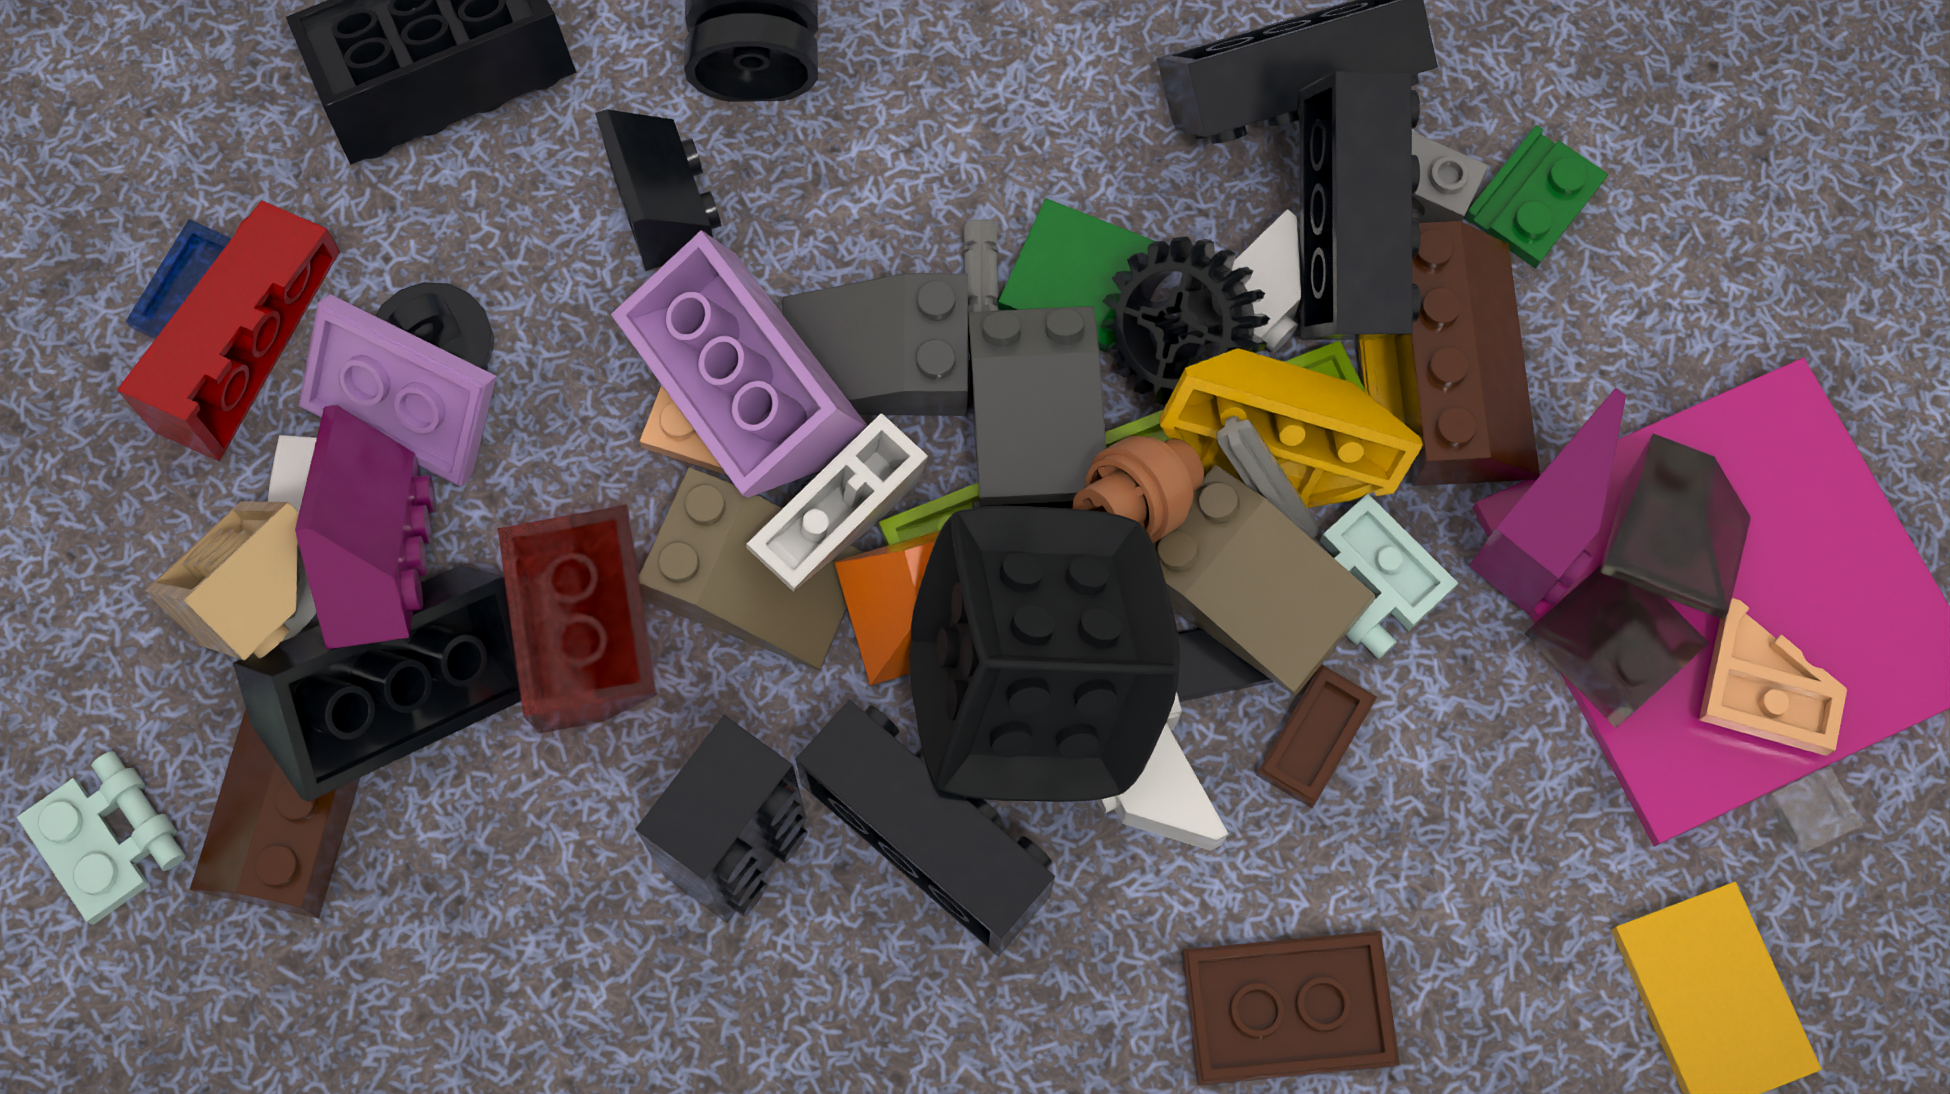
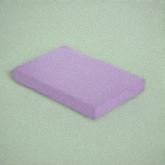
M330 294L318 302L298 406L322 417L325 406L338 405L413 451L418 466L462 487L468 482L474 472L496 375Z

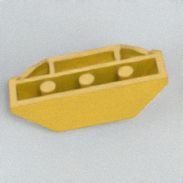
M1240 348L1186 367L1159 418L1160 426L1166 436H1169L1170 439L1183 440L1196 451L1203 465L1204 477L1216 464L1244 484L1245 482L1219 446L1216 435L1217 431L1225 427V420L1229 417L1237 416L1240 421L1250 420L1307 508L1347 502L1373 492L1376 496L1394 494L1423 446L1419 435L1353 382Z

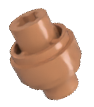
M1126 437L1101 451L1094 458L1086 475L1085 488L1080 490L1074 497L1073 509L1106 512L1135 520L1144 527L1152 543H1155L1179 528L1186 520L1192 506L1193 492L1199 489L1203 483L1204 470L1202 462L1196 451L1188 443L1180 439L1172 438L1162 442L1152 437Z

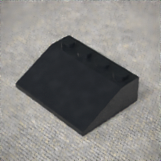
M326 0L286 16L322 106L350 165L364 159L381 157L393 147L422 135L437 134L443 131L449 124L479 112L493 111L510 99L532 90L549 88L560 79L577 73L555 13L547 0Z

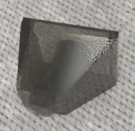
M1652 434L1626 478L1600 572L1724 620L1729 612L1751 516L1715 456L1657 434Z
M1618 550L1525 633L1615 728L1632 715L1709 644Z

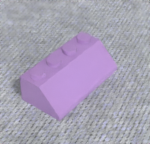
M702 230L611 313L613 319L741 495L747 498L822 471L867 427L861 416L737 254Z

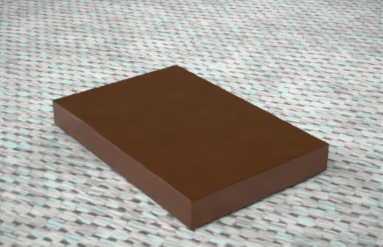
M1381 931L1183 949L1182 958L1198 1086L1389 1068L1400 1065Z

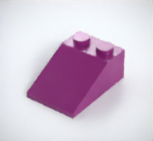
M1617 388L1611 392L1497 525L1469 565L1471 569L1527 614H1530L1543 598L1554 606L1595 558L1585 548L1600 531L1626 395Z

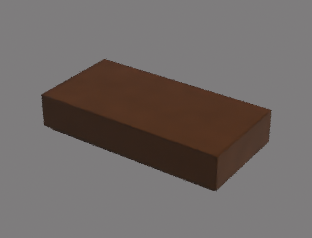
M1321 665L1256 776L1313 808L1377 696Z

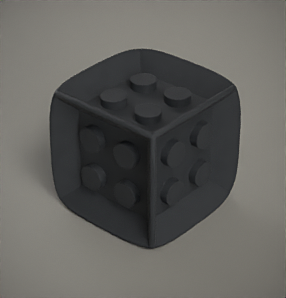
M986 506L955 512L944 523L932 548L917 594L911 623L909 656L912 696L920 742L929 774L938 789L954 795L975 799L1076 802L1105 799L1123 794L1137 781L1154 751L1174 704L1178 688L1180 663L1178 631L1161 564L1150 536L1139 522L1120 515L1100 511L1029 506Z

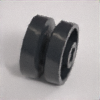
M685 0V20L689 34L685 39L684 70L686 80L699 92L728 102L786 101L809 91L818 80L817 39L814 37L818 31V0Z

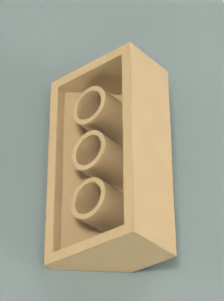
M240 501L156 579L145 592L200 646L241 660H246L252 653L258 658H262L273 650L289 633L290 629L284 622L296 612L298 540L295 527L298 511L289 502Z

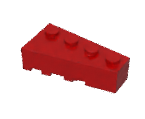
M263 200L259 202L249 217H246L239 224L233 238L117 389L119 394L154 433L220 462L340 253L328 229Z

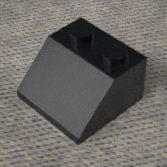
M609 109L596 112L595 115L608 161L645 271L663 266L701 230L713 238L711 229L721 227L722 225L711 191L699 194L694 176L703 174V170L693 139L681 141L674 119Z

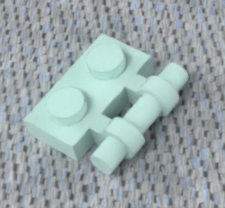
M1366 494L1333 524L1319 541L1335 557V560L1375 594L1376 599L1346 636L1356 646L1362 642L1378 660L1397 643L1380 625L1383 620L1392 614L1410 631L1458 585V582L1369 494Z
M113 751L101 755L91 765L103 783L97 792L89 796L81 783L72 778L16 817L85 921L92 925L149 886V883L136 866L139 861L151 854L162 871H166L177 866L186 857L173 838L176 836L177 830L167 815H158L142 793L145 788L143 780L134 768H125ZM117 808L121 809L134 828L131 837L122 843L104 818Z

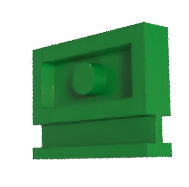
M1538 125L1532 129L1468 209L1464 217L1466 221L1475 224L1487 234L1508 243L1509 251L1535 269L1608 176L1605 171L1558 140L1557 143H1554L1542 134L1543 129Z

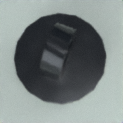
M423 282L399 290L380 306L375 315L485 371L488 369L487 364L491 359L495 337L484 308L470 293L448 283Z

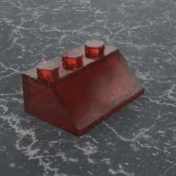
M627 504L498 528L523 717L540 734L604 722L656 696V683Z

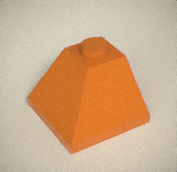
M940 530L834 561L870 686L910 674L909 656L913 610L932 548Z

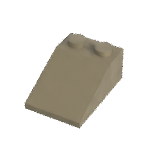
M1216 464L1204 477L1200 488L1193 492L1192 506L1184 523L1176 530L1153 543L1161 564L1173 610L1200 629L1205 630L1219 643L1294 696L1299 693L1376 599L1375 594L1272 503Z
M689 467L636 581L644 602L821 671L847 610L834 561L864 552L851 545L848 546L793 592L746 548V544L783 508L759 495L747 498L741 495L734 484Z

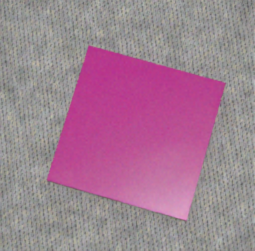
M1804 357L1617 440L1600 531L1585 548L1595 558L1554 606L1543 598L1529 614L1654 847L1950 709V606ZM1524 480L1483 498L1474 504L1472 509L1488 538L1536 480ZM1730 598L1741 600L1749 607L1746 614L1775 638L1782 634L1802 651L1804 658L1809 664L1817 668H1823L1847 688L1836 750L1828 756L1699 720L1722 607Z

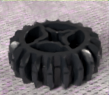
M1187 236L1173 238L1170 246L1165 241L1151 243L1147 247L1148 255L1143 252L1135 253L1127 259L1130 271H1120L1112 277L1121 293L1109 294L1102 301L1115 311V318L1104 320L1100 327L1107 331H1115L1117 340L1110 343L1105 352L1110 355L1122 353L1125 359L1116 374L1126 377L1137 373L1134 392L1144 394L1154 389L1155 403L1167 404L1184 369L1188 367L1189 359L1196 357L1200 344H1220L1215 356L1236 348L1256 353L1263 351L1267 345L1261 337L1254 334V328L1267 325L1271 318L1263 313L1254 314L1253 303L1260 302L1264 298L1265 292L1261 289L1247 291L1245 287L1254 270H1251L1249 267H1242L1232 271L1236 253L1227 249L1215 254L1214 242L1209 239L1198 240L1194 246L1191 239ZM1175 271L1182 272L1180 285L1172 288L1168 300L1156 303L1151 301L1154 291L1162 280ZM1212 294L1217 300L1222 317L1213 308ZM1182 312V313H1181V320H1182V321L1179 320L1180 317L1174 316V315H1172V314H1176V313ZM1187 324H1190V328L1195 329L1196 331H1192V332H1188V333H1187V331H1188V325H1187ZM1149 329L1156 338L1157 348L1153 343Z

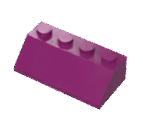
M338 405L325 406L323 409L295 527L326 649L409 638L413 610H420L423 607L422 588L419 577L427 575V557L424 544H430L432 541L429 513L436 512V499L431 476H420L415 453Z

